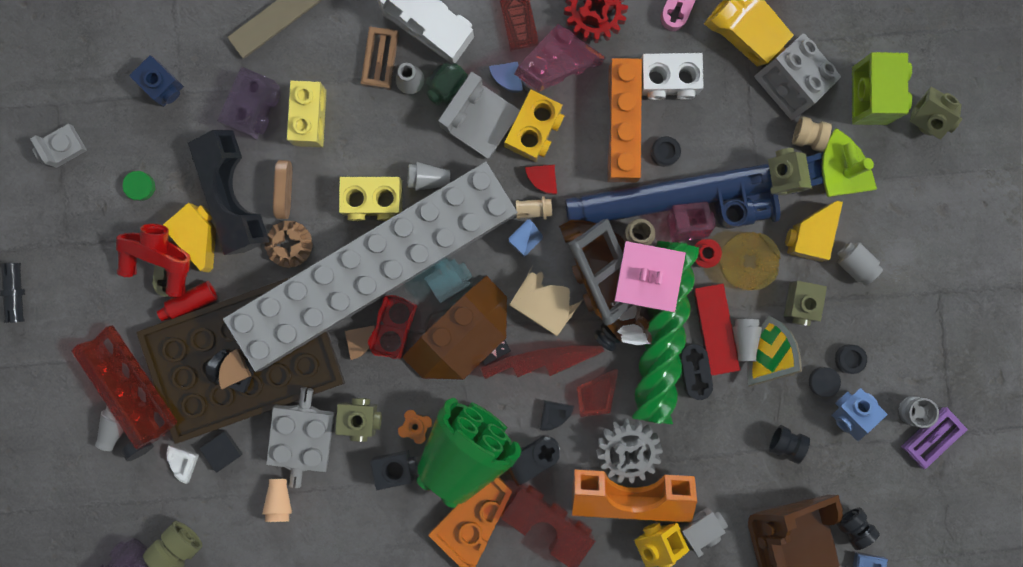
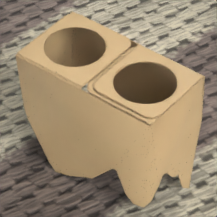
M542 272L538 274L528 273L511 301L510 306L558 336L582 301L569 306V288L556 285L543 287L542 281L544 276Z

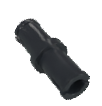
M2 263L0 267L3 290H0V296H3L4 323L25 322L22 295H25V289H22L21 263Z

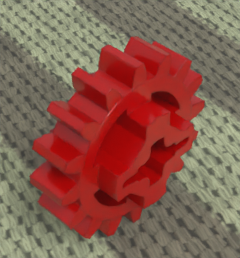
M579 0L565 1L569 6L564 8V15L571 16L566 20V25L575 26L573 30L574 36L580 32L583 33V41L585 42L589 36L593 37L594 43H598L600 36H603L608 41L611 37L610 31L618 34L621 29L618 24H625L626 17L622 14L627 13L628 5L621 4L624 0H583L584 6L580 7L578 11H576V6ZM591 6H594L596 10L601 9L600 15L596 11L590 12ZM615 9V16L609 23L607 14ZM585 24L592 25V26H594L595 28L589 27V26H587V25H585Z

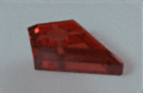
M613 369L576 387L580 417L609 414L611 412L618 375L617 369Z

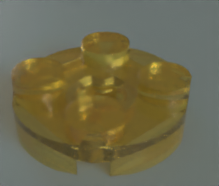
M754 232L738 234L732 237L723 247L719 262L721 272L724 278L735 288L743 291L763 289L770 285L778 276L779 259H781L780 251L775 242L764 234ZM745 254L749 257L752 255L756 256L757 259L754 262L756 265L755 269L751 267L746 268L743 265Z

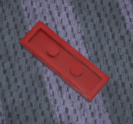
M724 283L693 289L703 345L708 354L711 375L740 371Z

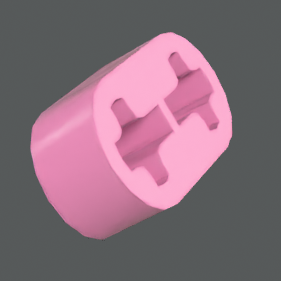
M667 0L660 18L664 28L669 31H678L683 28L689 18L695 0ZM676 6L681 7L678 17L681 19H677L675 23L671 22L669 14L673 13Z

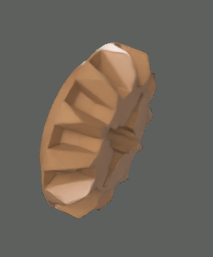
M283 221L273 225L267 234L270 242L266 243L264 248L269 259L277 265L286 268L296 267L304 263L310 256L313 244L312 237L302 224L295 221ZM286 232L291 240L300 241V243L291 246L290 256L286 248L277 246L285 241Z

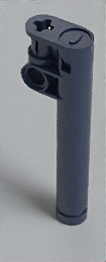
M769 164L580 196V198L565 199L568 221L582 220L599 223L603 219L613 221L714 203L718 223L726 229L752 225L755 221L770 218L773 222H778L781 216L778 195L771 193L773 185ZM728 207L735 208L738 211L739 218L737 222H732L727 218L726 211Z

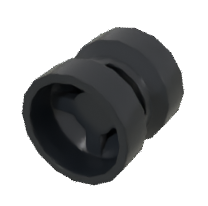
M780 425L772 436L769 452L778 456L785 455L789 461L800 464L808 452L810 437L801 433L793 434L791 429Z
M860 507L846 512L842 520L836 524L843 533H847L849 543L855 550H861L870 546L880 536L876 527L868 523L867 515Z

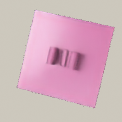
M626 241L615 301L675 312L686 252Z

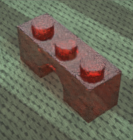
M520 485L505 506L501 519L524 536L537 523L546 522L551 524L557 533L554 541L549 546L550 554L568 567H578L596 542L591 534L593 529L579 519L576 523L567 517L569 512L555 502L552 506L542 499L544 494L534 486L529 485L526 488Z

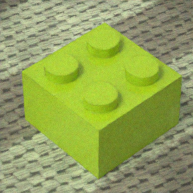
M871 52L852 67V125H888L909 114L912 106V94L908 92V81L912 75V64L908 62V53Z

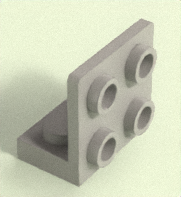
M803 33L754 77L792 121L814 105L841 78V75L836 71L835 66L819 51L816 44Z
M471 72L438 122L440 128L486 159H489L514 124L520 110L482 84V78Z

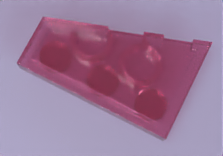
M557 24L522 61L514 75L540 92L563 82L567 76L572 74L577 76L584 73L588 67L592 66L595 68L600 66L605 56L576 37L570 30Z

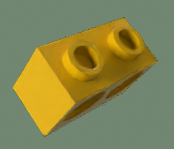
M530 89L504 142V147L534 162L537 161L539 156L545 157L552 143L547 139L552 129L558 131L565 115L560 113L563 105ZM545 108L550 112L551 116L546 121H540L535 117L534 112L537 109ZM526 134H532L537 138L538 143L534 147H526L521 142L522 137Z

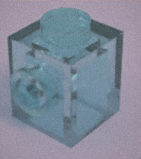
M445 258L432 267L434 269L433 273L425 277L436 298L442 304L470 287L471 283L468 279L473 276L464 262L458 264L455 259L449 261L448 258Z

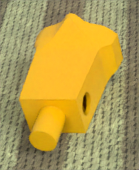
M723 0L716 6L704 23L712 31L723 35L757 67L774 60L786 49L784 47L785 44L794 36L765 0Z

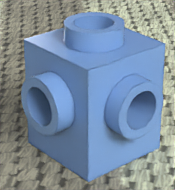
M860 388L853 395L849 392L845 393L835 403L839 408L831 416L836 420L841 430L850 433L859 441L888 414L878 405L877 400L871 394L865 393Z

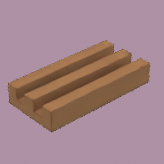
M369 26L361 77L362 86L381 87L391 90L399 38L398 30ZM377 34L380 35L375 74L374 79H369L375 35ZM387 36H391L385 80L381 81Z

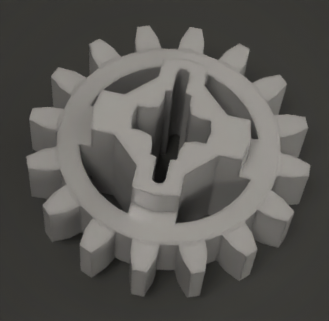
M627 418L624 420L623 426H619L615 421L613 422V431L606 428L603 430L606 439L598 438L600 448L596 450L598 459H600L601 469H606L609 478L616 474L618 482L621 483L625 477H628L632 484L636 476H639L641 480H645L644 473L646 471L652 474L655 473L653 463H661L658 454L663 453L657 433H653L649 424L642 428L641 421L637 419L634 425H630ZM648 443V453L645 455L644 451L647 449L646 444ZM613 447L615 451L612 453L613 458L611 459L610 450Z

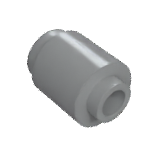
M851 242L847 243L837 254L840 257L837 263L858 283L862 282L865 286L872 283L883 271V268L879 265L880 261L860 242L854 245Z

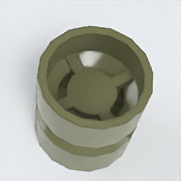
M174 521L161 534L162 540L157 539L143 553V558L149 567H184L185 560L192 559L202 548V542L191 528L179 521Z

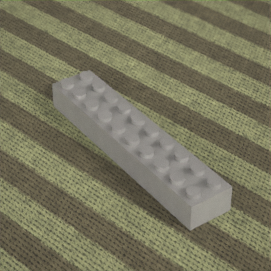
M484 162L223 318L254 371H262L511 220L518 212L487 162Z

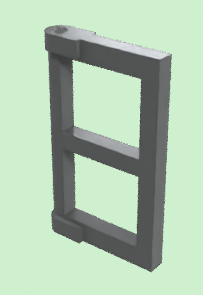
M603 219L568 245L581 269L602 316L601 319L604 325H610L633 305L619 302L609 310L598 286L600 282L617 269L620 272L623 252L609 220ZM603 233L614 260L593 275L582 248Z

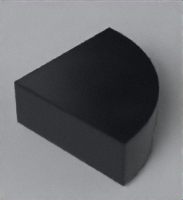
M544 400L540 430L548 431L561 426L571 416L574 405Z

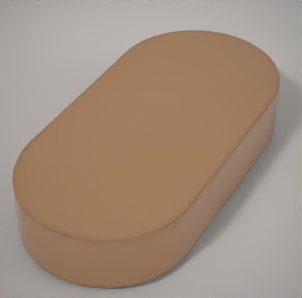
M278 160L274 174L273 214L276 219H288L291 208L292 163L290 160Z

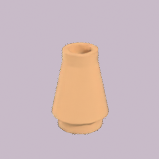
M269 479L262 515H265V522L289 521V514H292L287 489V479Z

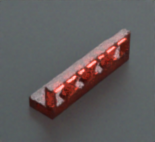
M113 325L106 327L94 340L77 344L71 350L136 450L158 441L178 423ZM107 338L113 344V354L108 351L103 343ZM122 363H125L129 368V378L122 372ZM138 387L142 388L145 392L146 402L142 401L138 396ZM154 412H158L165 422L161 427L154 420Z

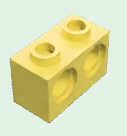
M290 80L287 140L294 146L323 147L327 90L321 82Z
M340 177L339 213L348 216L349 221H365V216H377V220L387 221L402 212V180L400 177ZM356 192L363 193V203L358 207H352L350 205L351 195ZM385 192L392 193L394 197L392 204L387 207L380 206L379 197Z

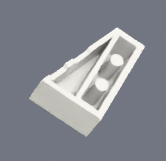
M377 0L383 16L453 65H455L474 38L473 29L471 28L472 24L463 16L453 14L440 0Z

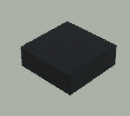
M227 430L200 448L216 473L243 455Z

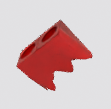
M396 295L385 296L378 312L376 328L368 339V346L373 355L401 359L418 305ZM397 303L406 305L410 311L408 320L402 324L394 323L389 317L390 308ZM388 331L396 332L401 339L400 347L393 352L385 351L380 344L382 335Z

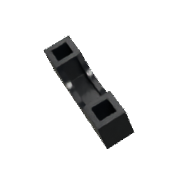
M211 130L188 142L192 160L198 173L223 254L245 253L270 242L261 214L252 213L244 209L234 194L233 175L237 164L242 159L234 131Z

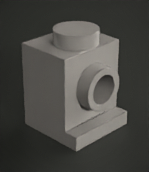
M706 507L693 516L692 523L683 522L679 527L692 550L700 557L703 555L701 548L704 546L710 548L720 542V536L726 533L724 529L728 525L719 512L713 513Z

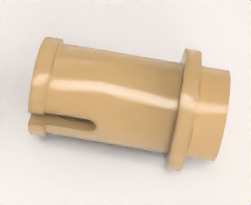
M542 196V199L516 200L517 219L543 217L544 220H547V217L552 216L551 199H545V196Z

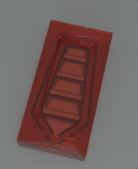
M499 0L510 51L539 45L530 0Z

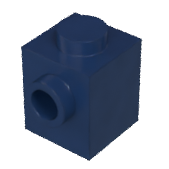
M151 55L129 75L155 102L163 107L174 102L179 97L180 90L184 87Z

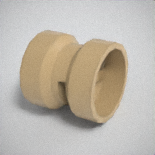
M801 116L794 130L792 144L800 147L810 145L813 150L823 152L828 144L832 125L823 121L815 123L811 118Z

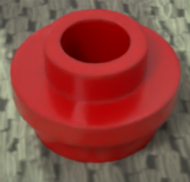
M702 239L694 245L699 247L698 258L695 261L698 266L711 268L720 262L722 250L716 241ZM704 248L711 249L712 257L710 259L703 256Z

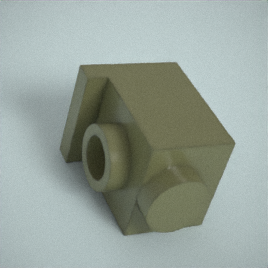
M785 148L776 151V157L768 159L773 188H771L772 194L788 195L812 189L806 153L794 152V148ZM784 165H786L787 168H788L787 173H786V171H785V166H784Z

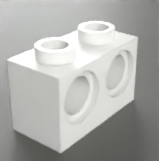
M703 53L642 55V96H648L649 100L665 99L666 95H677V99L687 100L695 98V95L702 91ZM683 71L688 72L692 76V83L682 82L679 78V73ZM651 72L660 73L663 77V83H653L649 78V74Z

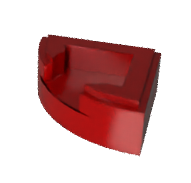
M555 164L525 167L527 178L535 188L545 194L557 195Z

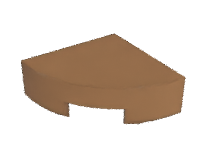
M375 325L345 331L350 360L363 356L369 350L368 339L376 328Z
M235 349L229 353L221 364L219 370L221 389L251 377L240 349Z

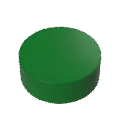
M133 171L124 178L123 191L133 200L145 201L154 194L155 182L149 174L142 171Z

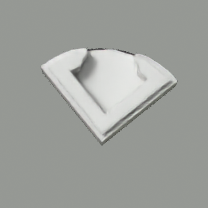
M169 445L167 461H169L174 476L185 484L189 483L199 454Z

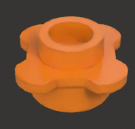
M414 410L406 411L404 414L405 421L403 426L398 428V434L402 438L409 437L413 439L416 444H422L426 440L425 433L427 429L432 426V419L429 416L423 417L416 414ZM413 424H417L418 429L414 430L412 428Z

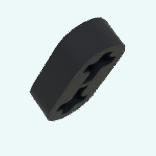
M698 344L686 345L679 354L682 363L684 389L689 397L696 400H704L713 391L708 354ZM691 349H694L695 353L701 354V359L696 360L697 370H694L692 362L686 360V356L691 354ZM695 374H698L700 382L706 383V388H703L701 390L702 394L699 395L697 391L691 389V385L696 384Z

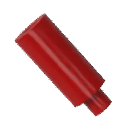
M209 281L203 282L185 291V294L181 297H173L165 301V307L157 310V315L161 321H164L168 318L174 319L191 313L218 300L217 293Z

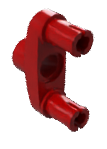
M145 224L141 226L140 233H123L116 237V250L118 251L117 274L122 277H133V275H136L137 258L165 268L167 271L165 293L170 297H181L185 294V282L187 273L190 270L191 257L187 252L168 241L169 229L161 224Z

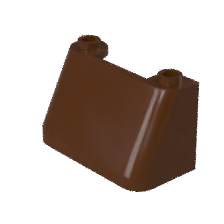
M827 494L750 515L748 528L758 567H840L830 525L839 523L843 517L839 495Z

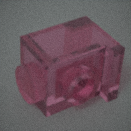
M708 202L673 205L666 217L672 242L708 238L716 226L715 215L713 212H710Z

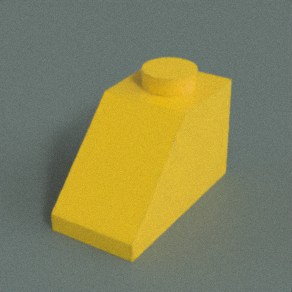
M832 202L793 225V229H789L785 240V245L789 246L787 254L819 262L830 260L843 202Z
M187 203L163 225L169 229V236L175 243L190 255L194 265L200 271L209 273L213 269L216 229L211 222L210 212L203 205L198 207Z

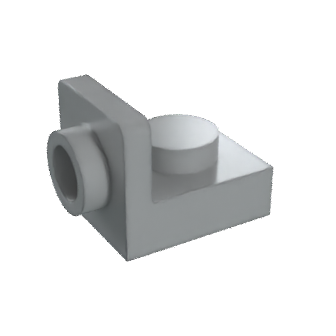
M66 124L44 138L36 135L30 138L34 145L32 151L38 161L55 168L87 151L74 126L71 124Z

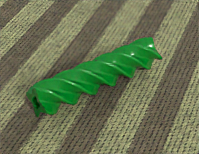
M657 241L656 247L686 252L675 312L647 307L650 318L648 331L652 335V341L650 344H644L646 350L639 361V372L642 380L635 389L634 399L638 409L633 414L632 419L657 424H673L671 414L678 401L675 384L682 372L679 354L686 344V333L683 325L690 315V303L687 295L691 292L695 283V276L691 266L698 258L699 247L691 246L687 243Z

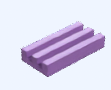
M943 407L939 410L938 420L933 426L920 428L901 448L909 453V456L917 462L921 469L925 470L968 429L947 407ZM946 417L948 418L938 429H936L923 443H921L914 450L915 446H917L930 432H932ZM954 424L956 428L922 458L920 455Z

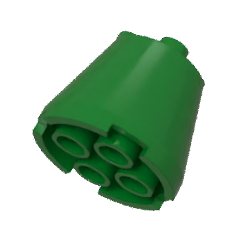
M456 398L448 399L438 412L417 468L419 476L416 479L420 487L428 491L431 490L441 497L444 504L451 508H456L458 504L465 503L509 470L521 455L519 443L512 442L505 431L508 427L483 407L473 402L466 406L458 403L459 401Z

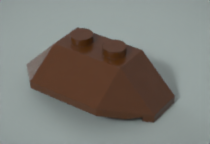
M486 275L426 331L402 358L423 379L464 380L506 339L507 296Z

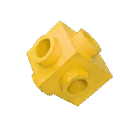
M659 522L650 524L643 528L644 533L634 540L645 567H671L690 551L678 523L663 526Z

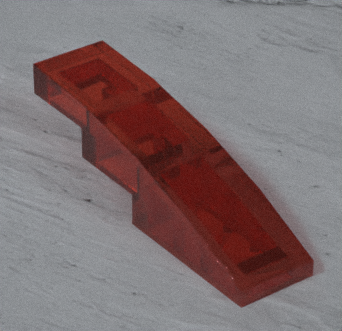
M567 345L542 348L503 358L482 366L480 369L485 379L513 367L517 378L542 366H545L549 376H552L605 351L600 345Z

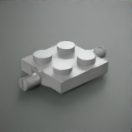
M307 387L300 388L299 404L293 406L275 404L272 412L266 465L280 466L291 470L289 487L292 488L294 484L295 488L301 487L303 471L326 472L328 469L335 412L323 411L311 406L313 389L308 388L307 390Z

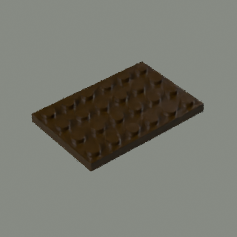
M292 277L136 332L174 444L273 410L275 404L286 405L300 400V388L307 387V390L312 388V395L345 384L327 331L262 371H254L245 393L229 387L221 389L219 383L217 385L210 383L206 377L207 364L222 349L229 350L230 353L235 349H240L243 358L248 360L223 318Z

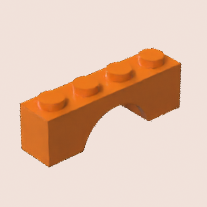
M612 58L609 65L608 96L610 100L608 182L637 183L641 178L642 59Z
M574 470L572 516L692 523L697 504L695 476L664 475L660 480L651 485L635 488L614 483L607 477L605 471Z

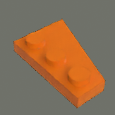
M498 477L468 501L458 504L456 508H453L434 527L428 536L460 567H476L510 498L512 489Z

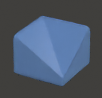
M527 219L509 237V244L524 258L542 240L543 235L530 219Z

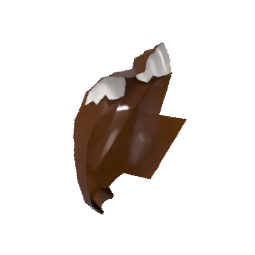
M570 220L560 225L559 228L565 243H568L595 226L596 223ZM614 232L620 248L624 252L625 241L619 234ZM603 233L582 248L593 275L614 260ZM575 259L576 265L571 267L579 284L584 283L588 292L583 294L589 312L595 311L596 315L602 318ZM618 269L598 284L609 310L619 303L615 301L620 274ZM633 305L614 323L607 325L621 342L633 345L651 343L652 335L648 331L649 324L644 317L640 316L641 306Z

